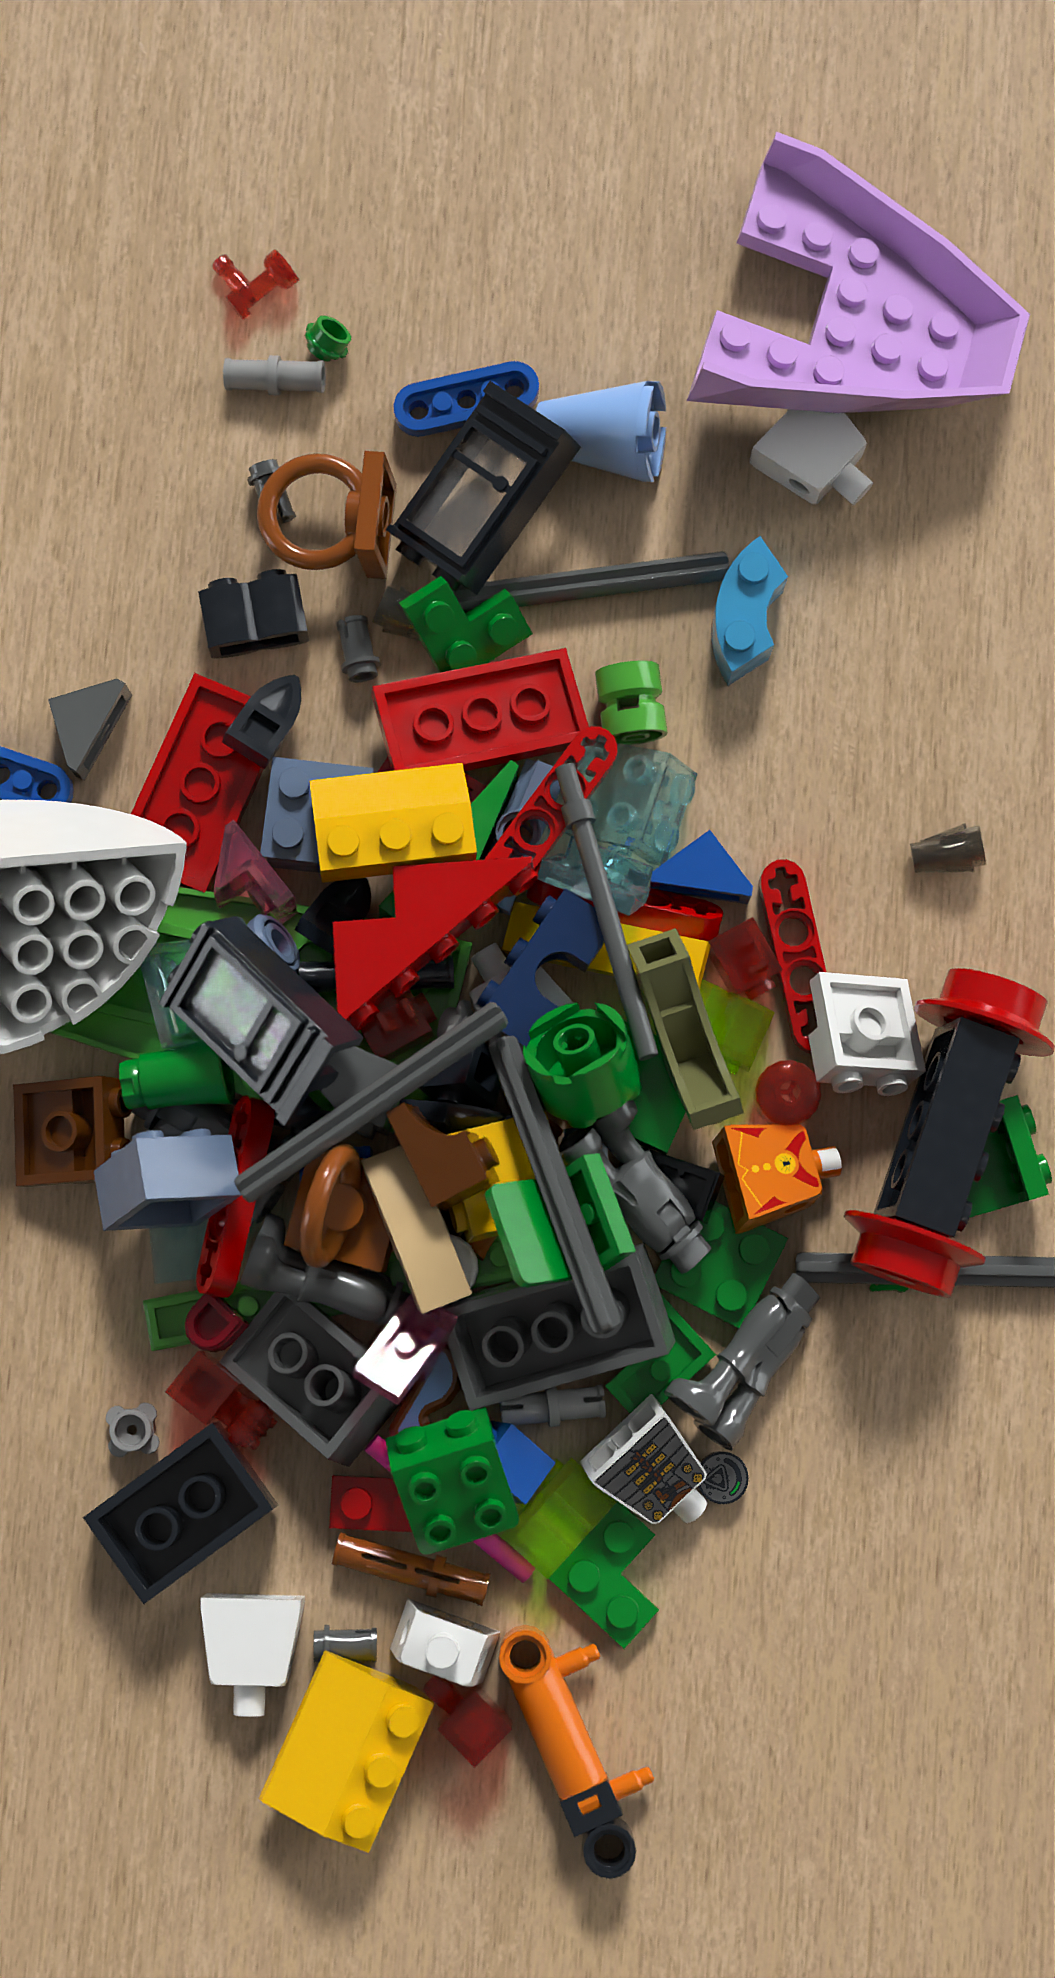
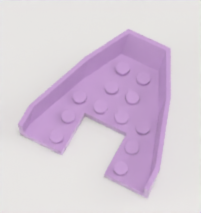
M776 132L759 169L736 244L827 278L808 344L717 310L708 331L687 401L831 413L943 408L1009 394L1030 314L947 238L826 151Z

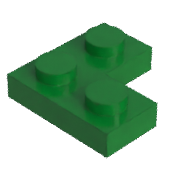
M439 576L399 602L439 673L489 663L533 634L513 596L505 588L466 614L448 582L442 576Z
M662 1294L663 1303L676 1340L669 1354L625 1366L605 1385L629 1414L650 1394L662 1405L668 1400L664 1390L671 1381L676 1378L689 1380L716 1355Z
M614 1500L551 1570L547 1578L625 1649L659 1611L656 1605L621 1574L653 1539L655 1533L627 1507Z

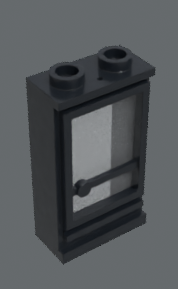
M491 381L484 388L483 392L485 395L397 521L394 525L389 524L386 528L390 534L400 541L395 550L419 567L424 560H427L436 567L431 574L435 578L442 576L455 592L463 585L476 595L581 448L565 429Z
M237 916L202 923L191 935V946L182 962L170 973L167 980L169 985L159 1004L163 1008L170 1007L278 1113L276 1118L284 1126L316 1116L320 1107L308 1096L309 1093L330 1086L338 1076V1072L331 1065H327L335 1052L360 1045L364 1037Z

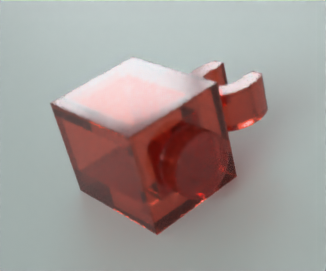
M753 917L708 941L711 945L708 955L734 1001L746 995L751 1002L776 988L773 979L777 978L783 969Z
M409 989L399 997H395L391 993L376 1006L380 1012L373 1016L374 1019L364 1028L360 1029L373 1054L390 1061L432 1038L434 1035L429 1023L437 1020L424 994L420 993L414 997Z
M433 1675L424 1685L423 1691L439 1707L447 1712L439 1720L437 1730L474 1768L512 1730L513 1720L479 1685L472 1686L464 1696L449 1680Z

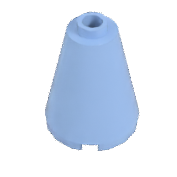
M648 380L539 402L536 411L565 429L581 446L573 458V462L642 482H654L653 476L658 477L663 461L666 440V427H660V417L657 412L666 411L664 389L660 381Z

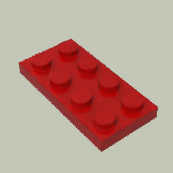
M566 648L372 686L371 696L392 771L462 763L465 772L508 763L510 760L518 761L565 751L575 736L581 730L589 727ZM584 743L582 746H583V747H586V746H590V745H588L587 743Z
M194 673L131 815L159 824L187 842L180 885L205 893L211 889L264 768L222 743L226 731L251 696L197 673Z

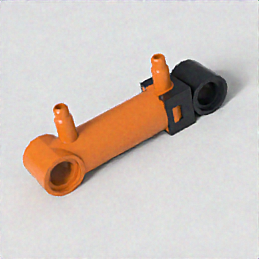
M529 1625L514 1627L506 1633L501 1641L499 1651L501 1669L509 1681L551 1778L574 1838L583 1834L582 1847L585 1863L591 1872L599 1877L607 1879L621 1877L630 1870L635 1862L636 1847L632 1830L625 1821L619 1818L623 1815L619 1800L653 1783V1774L649 1767H644L610 1780L602 1766L564 1678L588 1667L590 1663L600 1658L596 1644H590L584 1648L578 1647L555 1658L549 1640L541 1630ZM524 1640L536 1644L541 1653L537 1663L527 1668L516 1665L510 1656L512 1647ZM607 1834L616 1835L624 1843L621 1853L611 1859L600 1857L594 1850L597 1840Z

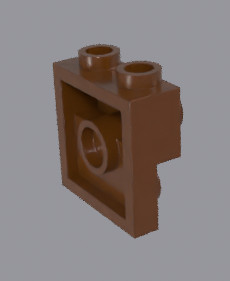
M95 1076L13 1084L16 1186L33 1187L70 1183H95L94 1170L110 1159L112 1152L124 1148L131 1142L125 1138L124 1118L130 1116L132 1109H127L124 1103L119 1078Z

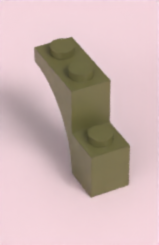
M676 928L628 944L627 947L642 999L653 1021L666 1071L693 1130L718 1124L726 1119L743 1114L740 1096L716 1041L690 956Z

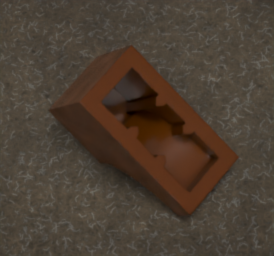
M402 1103L386 1112L431 1208L447 1210L500 1181L494 1167L500 1165V1162L492 1144L485 1136L479 1138L478 1134L466 1130L456 1135H446L433 1127L425 1119L417 1106Z

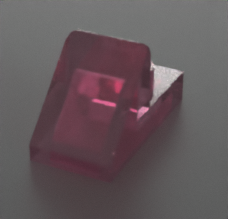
M232 820L225 825L214 885V897L218 909L223 908L247 891L249 897L262 914L267 915L272 912L281 924L285 923L298 913L295 896L237 823Z
M411 1293L355 1366L353 1377L398 1405L417 1379L424 1382L428 1378L457 1323L458 1317L443 1307H438L422 1314L417 1309Z

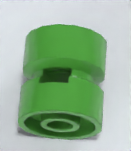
M627 661L611 664L595 671L598 701L607 707L600 713L601 726L615 737L618 746L652 742L667 736L664 705L656 702V698L662 694L658 663L653 661ZM639 705V708H631L624 710V707H632Z

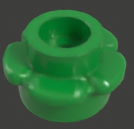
M322 315L317 318L315 323L307 325L305 338L308 341V350L316 358L329 362L332 359L337 360L347 356V346L351 341V334L336 319Z

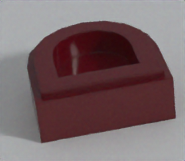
M203 1294L186 1316L185 1331L191 1344L201 1350L215 1353L231 1346L250 1324L223 1298Z

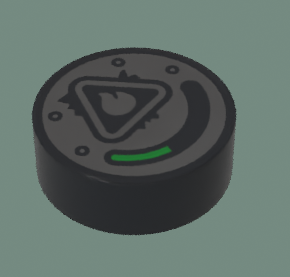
M717 1451L702 1459L700 1464L706 1471L707 1476L698 1488L704 1497L717 1504H729L738 1500L745 1493L749 1482V1475L744 1462L739 1457L730 1452Z

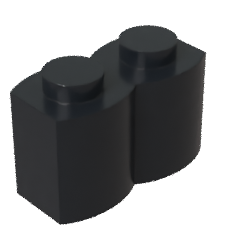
M272 569L259 573L257 580L248 583H238L235 578H220L211 581L207 589L198 591L211 658L240 656L258 650L285 648L309 641L297 574H287L286 570Z

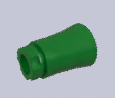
M203 1040L166 1050L140 1054L139 1058L119 1063V1081L122 1097L127 1109L147 1107L149 1110L181 1105L234 1103L235 1085L233 1069Z

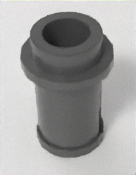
M276 459L261 461L249 467L251 476L248 477L247 481L250 486L255 487L258 500L265 483L279 468ZM287 490L283 492L278 503L282 523H287L296 517Z
M364 615L345 617V621L339 620L336 623L345 662L341 665L342 672L348 675L350 682L354 683L366 682L378 676L377 669L381 666L380 658L374 656L368 629V618Z
M324 1625V1630H314V1663L320 1662L324 1650L351 1661L377 1662V1628L330 1630V1625Z

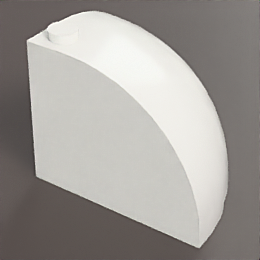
M0 800V1054L37 1044L45 1040L43 1035L56 1030L69 1021L75 1025L102 1006L129 980L160 936L157 929L166 913L168 905H174L183 874L187 842L159 824L116 810L58 801Z

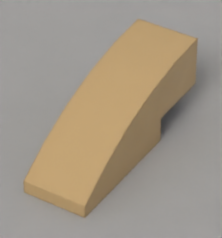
M402 1146L394 1147L361 1160L395 1255L400 1261L417 1309L423 1314L471 1295L472 1292L439 1209L431 1208Z

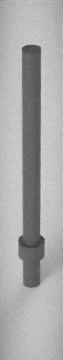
M563 764L555 769L565 803L561 807L566 829L573 831L637 1058L639 1061L651 1059L658 1055V1051L592 826L596 822L591 801L584 798L575 764Z

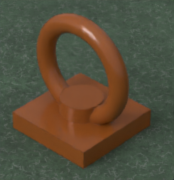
M364 451L362 473L348 461L329 454H307L296 457L280 466L265 483L257 507L259 530L268 548L282 561L306 570L333 568L357 555L367 578L387 579L391 534L386 528L389 524H393L397 484L385 452ZM310 474H327L336 477L350 489L345 506L346 537L334 546L321 550L303 549L291 543L282 533L277 520V507L283 492L291 483Z
M340 1144L329 1149L304 1167L284 1246L301 1250L304 1261L313 1268L325 1267L335 1259L386 1273L393 1247L361 1164V1160L364 1158L359 1157L356 1149L349 1144Z

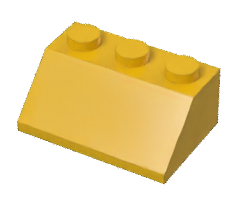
M462 763L309 780L322 883L393 874V866L476 860L477 849L471 803Z
M324 1650L262 1789L259 1800L326 1838L369 1853L435 1703L415 1685Z

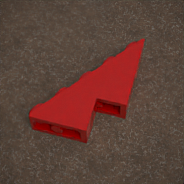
M532 856L393 866L395 918L333 922L337 1012L357 1031L368 1025L380 1012L376 1007L391 993L395 997H399L408 991L420 978L416 973L430 960H433L436 964L443 961L459 946L457 938L471 926L475 930L482 928L498 913L499 909L496 905L511 892L514 896H519L535 883L539 876L534 871Z

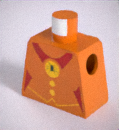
M726 1125L712 1141L719 1171L725 1176L723 1186L736 1234L807 1209L822 1195L820 1180L838 1177L842 1171L841 1158L837 1148L831 1146L812 1150L807 1131L802 1125Z

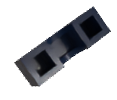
M566 888L557 900L550 895L546 898L532 920L539 927L530 941L527 942L523 938H519L504 961L511 969L500 984L491 980L475 1006L481 1009L489 1002H495L507 1017L508 1025L497 1033L496 1036L499 1038L515 1036L520 1043L522 1052L523 1046L527 1048L530 1041L528 1032L532 1025L549 1011L558 1008L557 1005L546 999L538 990L535 981L536 971L549 961L562 960L574 965L585 973L604 945L595 908Z

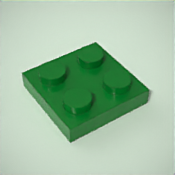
M716 1201L708 1223H701L703 1228L699 1232L711 1246V1250L691 1270L684 1274L678 1271L670 1259L662 1260L655 1273V1277L660 1289L739 1328L745 1317L756 1305L789 1238L764 1225L736 1234L730 1209Z

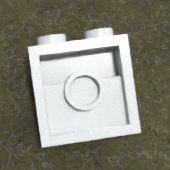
M819 972L810 980L818 1027L808 1037L817 1082L832 1083L833 1091L837 1093L854 1092L862 1088L863 1085L876 1086L879 1095L892 1096L906 1091L908 1085L926 1071L907 979Z

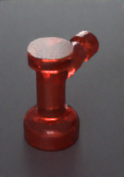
M276 249L264 258L265 270L251 282L234 266L233 261L227 255L219 256L212 265L215 272L223 277L227 286L232 290L225 298L242 320L251 314L249 309L275 287L279 286L282 289H290L300 281L292 267Z

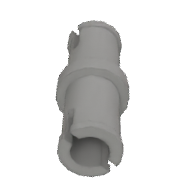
M270 355L268 360H233L225 358L223 366L224 388L226 390H268L269 395H280L281 391H317L318 393H324L326 383L325 362L322 360H318V362L282 361L280 356Z
M601 1384L594 1387L557 1390L555 1386L545 1389V1392L530 1393L499 1402L500 1412H502L501 1422L511 1423L514 1426L548 1422L549 1427L560 1426V1421L594 1417L605 1418V1401H602V1397H604L603 1386Z

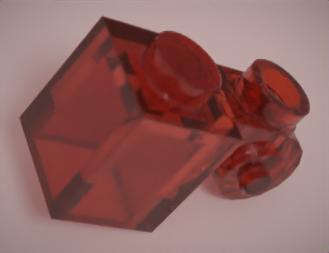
M204 1350L196 1352L165 1391L166 1394L204 1425L211 1424L216 1419L227 1426L225 1429L231 1434L228 1439L236 1446L240 1445L244 1448L249 1447L252 1450H256L261 1444V1438L266 1437L267 1431L273 1429L278 1423L272 1416L274 1413L269 1409V1406L261 1399L257 1401L244 1394L240 1390L244 1384L220 1364L215 1357Z

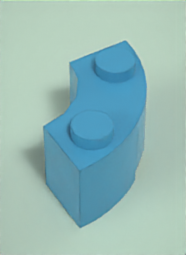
M761 536L752 541L732 562L720 586L712 621L713 652L719 671L727 686L768 661L774 647L767 628V610L783 593L788 575Z

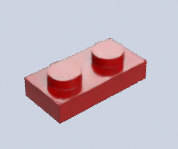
M332 1475L329 1528L412 1532L392 1477Z

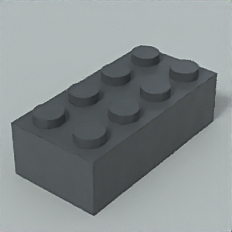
M645 1243L634 1245L636 1252L604 1272L622 1319L621 1325L606 1333L594 1334L591 1331L573 1280L526 1288L519 1286L514 1280L474 1292L469 1296L442 1306L438 1310V1314L469 1410L669 1354L676 1340Z

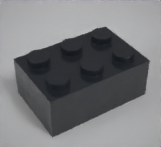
M220 1421L209 1424L93 1509L83 1519L144 1605L279 1505Z

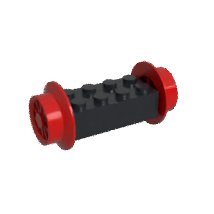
M953 968L948 970L939 998L922 999L915 1003L914 1011L921 1018L938 1028L934 1031L924 1061L926 1071L918 1078L874 1213L857 1210L845 1211L844 1218L860 1233L850 1262L853 1266L881 1279L916 1291L950 1298L960 1268L984 1265L986 1260L984 1255L950 1238L955 1237L956 1231L962 1232L970 1218L972 1202L967 1201L973 1181L979 1182L987 1166L989 1155L983 1149L989 1132L994 1133L1001 1123L1005 1104L999 1101L1005 1083L1010 1084L1014 1080L1020 1066L1021 1055L1045 1057L1054 1053L1055 1045L1039 1031L1048 1003L1041 994L1022 984L994 974L972 969Z

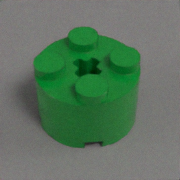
M572 1003L549 1011L532 1025L528 1032L530 1041L527 1048L523 1046V1056L542 1106L551 1115L567 1120L571 1127L578 1129L591 1126L597 1118L606 1116L619 1109L626 1102L635 1099L640 1094L642 1087L640 1068L624 1020L615 1009L600 1003H595L596 1009H580L578 1003Z

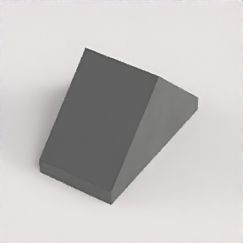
M117 678L48 699L67 766L76 777L83 781L86 780L132 697V693L126 683Z

